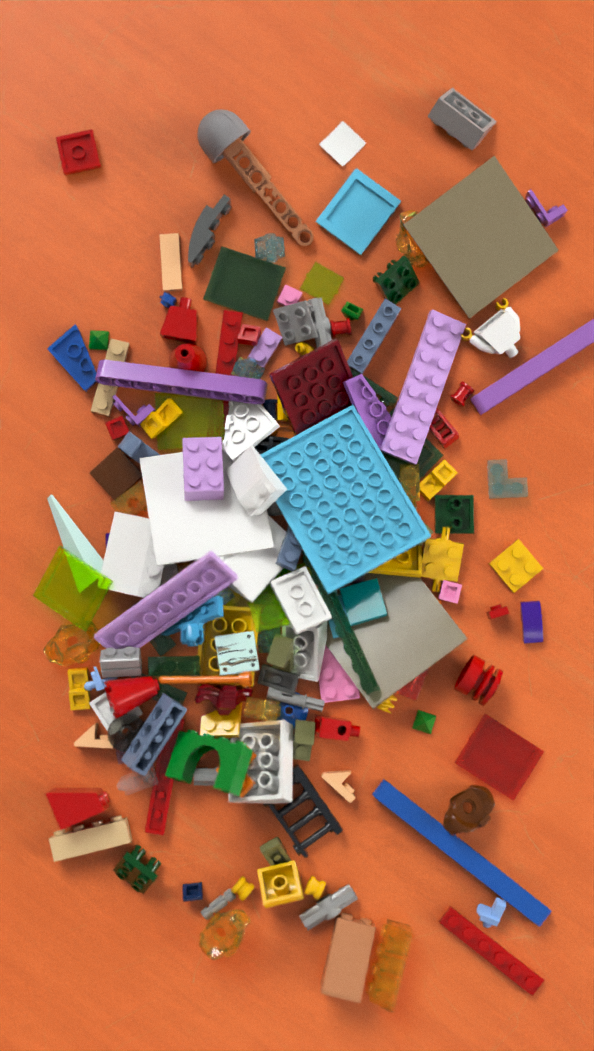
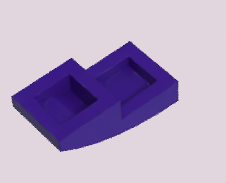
M540 601L520 602L523 642H543Z

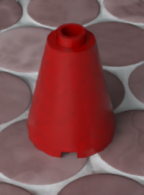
M183 343L172 351L169 365L170 368L205 372L207 357L203 349L198 345Z
M152 676L103 682L106 686L104 688L110 708L114 709L113 716L115 719L122 717L157 695V691L160 690L157 679L153 680Z

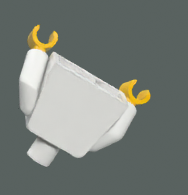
M503 298L502 302L505 306H501L497 302L496 309L498 312L475 330V335H472L470 328H465L470 334L468 336L461 334V338L464 341L470 340V343L481 351L489 354H503L505 352L511 358L518 353L514 344L521 338L519 334L520 318L511 307H508V300Z

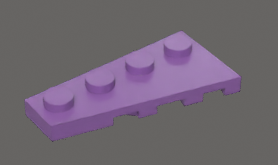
M359 374L344 381L343 384L352 405H354L377 446L381 449L392 417L387 412L383 402H380L376 397L375 391L364 376Z

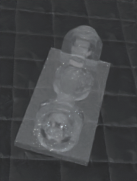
M154 765L151 766L145 776L136 771L122 776L119 783H117L118 790L125 791L127 796L158 784Z

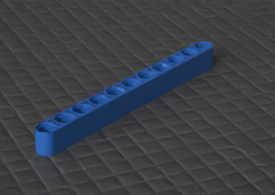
M385 779L382 780L372 793L377 800L539 927L552 912L547 906L458 836L450 835L440 822Z

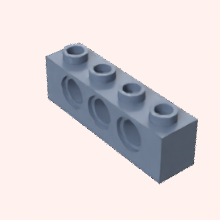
M384 299L347 360L350 370L357 375H363L400 314L401 308L387 299Z
M163 693L121 760L130 769L145 776L188 709Z

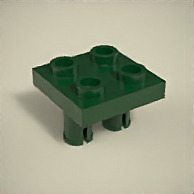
M404 255L398 261L391 260V263L387 264V271L383 274L381 272L376 273L379 278L376 275L373 277V282L378 285L384 298L395 305L420 284L412 265Z
M435 495V534H442V527H446V529L447 527L451 528L450 534H474V495Z
M136 845L131 853H125L113 871L116 872L117 877L130 883L135 891L144 894L158 877L155 872L161 866V862L158 860L153 866L156 858L151 857L146 866L142 864L140 859L146 854V851L143 848L138 854L137 852L141 846Z

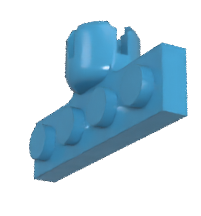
M215 596L210 598L161 634L169 636L180 632V641L183 645H201L204 641L203 625L208 621L223 616V597Z

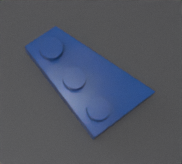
M75 324L47 349L86 392L97 383L95 380L97 371L79 329Z

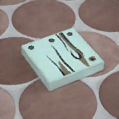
M254 631L215 637L220 676L260 670Z

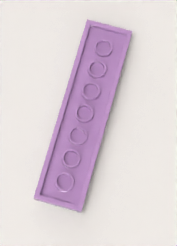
M433 309L430 310L383 440L381 452L410 464H417L459 346L461 334H463L465 329V323Z
M209 551L96 632L94 639L105 648L123 649L128 646L141 648L235 582L237 574L216 554Z

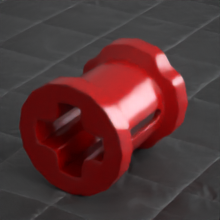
M349 318L337 322L330 320L332 337L340 334L351 335Z
M461 382L457 391L450 395V399L457 405L464 407V402L470 394L474 393V389L465 382Z

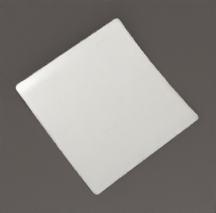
M342 121L319 145L341 166H344L366 142Z

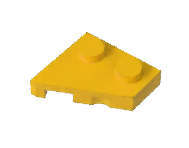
M242 702L228 716L219 715L217 710L203 716L201 719L200 736H203V733L215 736L214 738H239Z

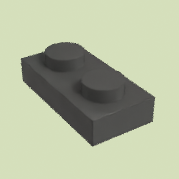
M262 664L257 683L295 694L300 675Z

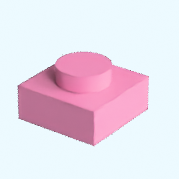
M285 284L277 303L283 306L298 303L302 292Z
M443 580L438 599L458 604L462 585Z

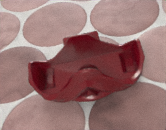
M200 684L197 687L194 700L197 704L209 700L219 715L228 716L243 701L248 702L252 706L253 690L250 687Z

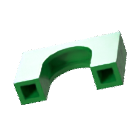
M189 729L187 732L179 731L165 776L176 781L191 784L199 759L205 753L216 750L220 757V767L213 788L223 793L240 796L253 753L252 749L246 747L247 743L238 740L235 743H231L230 739L219 737L218 740L214 739L215 736L203 733V736H200L198 732Z

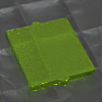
M315 262L310 272L306 273V279L300 289L315 298H322V301L329 305L334 295L338 293V288L344 277Z

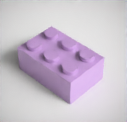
M221 437L182 438L184 500H224Z

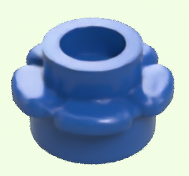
M164 292L162 296H159L161 298L160 303L165 307L176 306L177 299L171 294Z

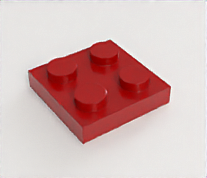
M93 129L56 137L64 175L101 168Z

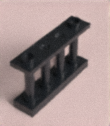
M296 765L293 767L292 786L301 783L304 787L303 793L292 800V803L286 804L279 810L274 804L263 803V805L270 807L295 843L293 848L299 856L302 854L306 858L308 856L307 847L328 832L332 833L334 831L338 835L343 831V828L301 767ZM307 799L308 801L312 799L315 803L314 809L289 826L283 816ZM318 815H323L327 820L325 826L300 842L295 832Z

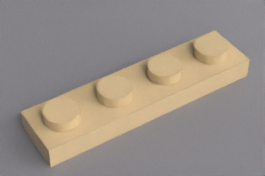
M111 338L105 360L125 362L130 344ZM98 383L91 412L110 417L114 403L112 396L116 395L118 387Z

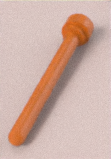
M242 672L238 676L159 677V683H238L242 687H252V672Z

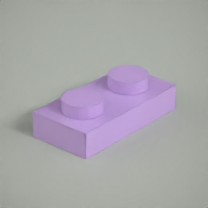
M266 327L258 340L257 346H254L246 360L263 370L281 342L282 336Z

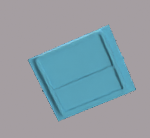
M356 168L318 217L316 223L359 255H362L395 212L401 200Z

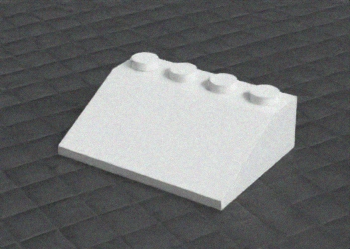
M115 512L98 587L145 598L159 588L164 565L157 566L149 518Z
M268 516L274 548L219 556L237 574V580L228 587L251 603L283 569V567L275 563L286 531L270 516Z
M285 720L242 723L240 725L239 738H231L230 742L235 743L236 740L243 741L257 755L247 769V774L256 784L243 798L229 794L228 802L292 803L293 725Z

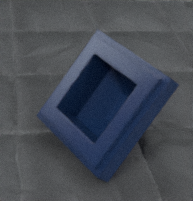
M202 882L183 884V902L203 900Z

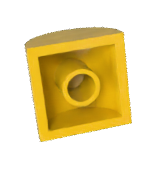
M295 860L257 869L265 908L304 899Z

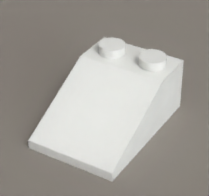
M253 445L225 471L239 502L250 516L262 515L287 490Z
M286 618L282 622V636L294 639V668L291 672L299 674L301 679L318 682L327 640V621L296 635L288 618Z

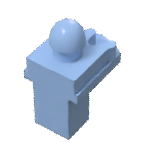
M93 667L94 672L90 673L93 681L86 682L84 689L91 691L95 688L96 691H100L106 687L103 682L117 680V677L101 679L97 667Z
M496 897L492 907L481 903L477 906L476 911L480 916L479 920L483 921L485 928L498 925L506 909V900Z

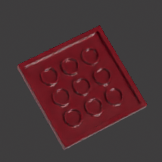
M333 339L269 374L295 436L352 405L343 382L353 378V375L337 339Z

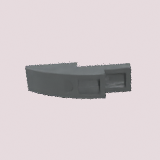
M225 194L213 209L206 205L194 226L188 249V263L192 268L195 264L198 265L202 261L203 253L206 249L210 250L214 245L215 237L211 230H216L220 224V218L223 215L226 216L231 209V200Z

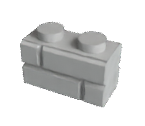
M128 646L123 649L109 647L101 650L100 666L102 678L141 676L142 658L140 648Z

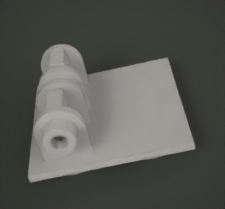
M306 300L273 309L285 345L318 337L311 317L314 306L307 303Z

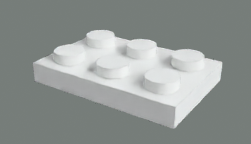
M306 566L270 581V585L296 635L332 618Z

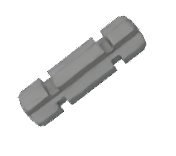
M227 889L223 896L220 895L209 904V907L206 906L201 910V914L206 920L214 916V912L216 914L224 908L228 901L231 902L236 898L231 889Z

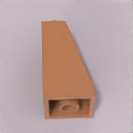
M348 913L336 916L320 983L321 994L360 1003L376 929L375 923H372L371 919L363 917L360 920L355 919L353 915Z

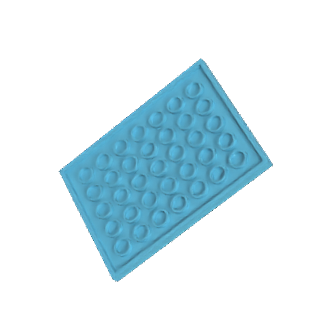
M354 405L261 454V457L287 488L275 502L328 594L431 538V534Z

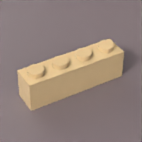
M122 815L110 818L111 821L103 823V820L92 822V826L84 828V825L73 827V831L65 832V829L53 832L54 835L49 838L54 862L131 843L133 839L128 818H122Z

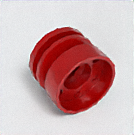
M473 654L461 671L454 689L465 696L471 690H474L472 700L476 701L479 698L478 703L484 706L497 691L503 671L498 668L493 673L494 665H490L486 670H483L485 660Z

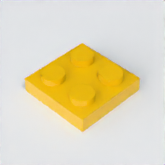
M519 539L489 563L512 593H515L543 569Z

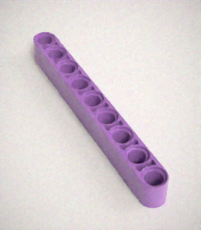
M594 319L473 396L470 400L479 414H484L594 342Z
M100 360L95 378L96 382L103 385L250 404H263L265 402L268 385L264 380L113 360Z

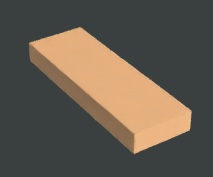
M179 233L160 234L163 291H182Z

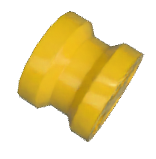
M311 875L304 894H310L314 896V899L319 900L326 882L323 880L318 881Z
M242 876L233 886L231 892L238 894L240 900L244 901L255 886L252 883H248L246 878Z

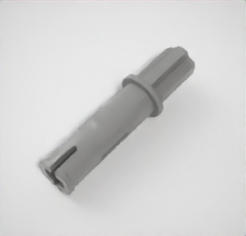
M269 687L266 699L302 707L303 710L308 708L321 712L324 707L323 700L307 697V694H290Z

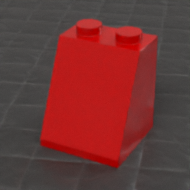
M53 788L45 794L60 830L105 811L109 807L110 802L108 793L106 791L103 792L102 788Z

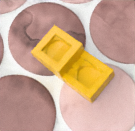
M167 398L140 425L149 437L153 439L172 424L183 412L172 398Z
M444 459L415 489L429 501L458 472Z
M88 667L68 669L71 710L90 709V691L84 689V684L89 681Z

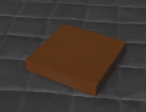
M118 447L89 472L115 501L142 478V473Z

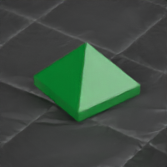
M346 302L341 312L345 318L358 320L363 309L350 302Z
M90 330L89 349L108 350L109 331Z
M418 710L412 728L431 734L436 715Z

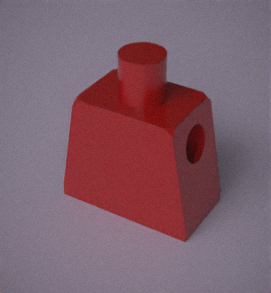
M181 297L179 307H169L160 331L161 338L197 345L198 313L196 310L190 309L192 299Z
M315 714L314 735L320 738L349 741V736L359 737L360 726L351 725V721Z

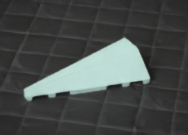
M50 495L47 500L78 591L81 593L100 578L103 559L55 497Z

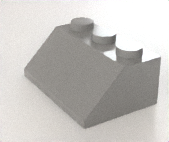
M453 88L437 100L428 115L435 125L441 126L448 135L457 138L464 147L471 150L480 144L497 122Z

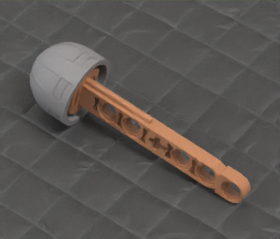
M219 109L208 113L201 120L197 132L198 142L204 153L212 163H216L225 157L253 193L257 192L286 229L293 232L292 236L302 246L310 245L313 242L314 234L306 224H303L301 217L271 182L270 179L272 177L244 144L243 141L250 134L251 130L231 111ZM243 157H247L250 161L247 168L240 166L239 162ZM255 172H259L262 175V180L259 183L252 181V175ZM266 188L274 190L272 191V195L275 198L277 196L280 197V199L275 200L272 205L270 204V202L273 201V199L270 196L265 197ZM279 202H283L286 205V210L283 213H278L276 210V205ZM291 217H296L298 220V225L295 228H291L288 225V220ZM302 232L310 234L309 242L303 243L300 240Z

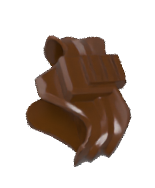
M471 785L468 789L450 799L449 808L443 820V827L450 835L472 832L476 828L484 827L491 819L489 814L495 807V801L490 790L483 786ZM465 802H469L472 805L470 813H466L463 810Z

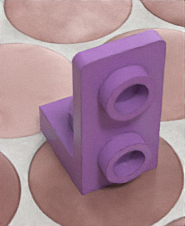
M529 190L525 195L526 203L530 208H533L536 213L535 216L545 228L562 218L568 211L563 204L560 207L556 205L546 212L532 190Z
M116 395L112 396L115 400L113 404L120 412L124 410L128 414L126 419L132 425L137 424L140 427L144 419L151 412L155 411L150 404L147 406L143 405L136 412L137 415L134 416Z

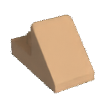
M95 723L74 742V746L113 749L116 747V739H111V735H100L97 738L98 723Z
M351 770L327 771L321 774V777L348 802L351 803L355 799L353 794L355 790L347 783L345 785L342 784L351 774Z

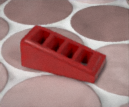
M436 408L435 414L438 417L432 420L429 430L445 449L459 439V433L440 410ZM441 420L442 423L434 428L433 426ZM446 426L447 429L439 434L438 432Z

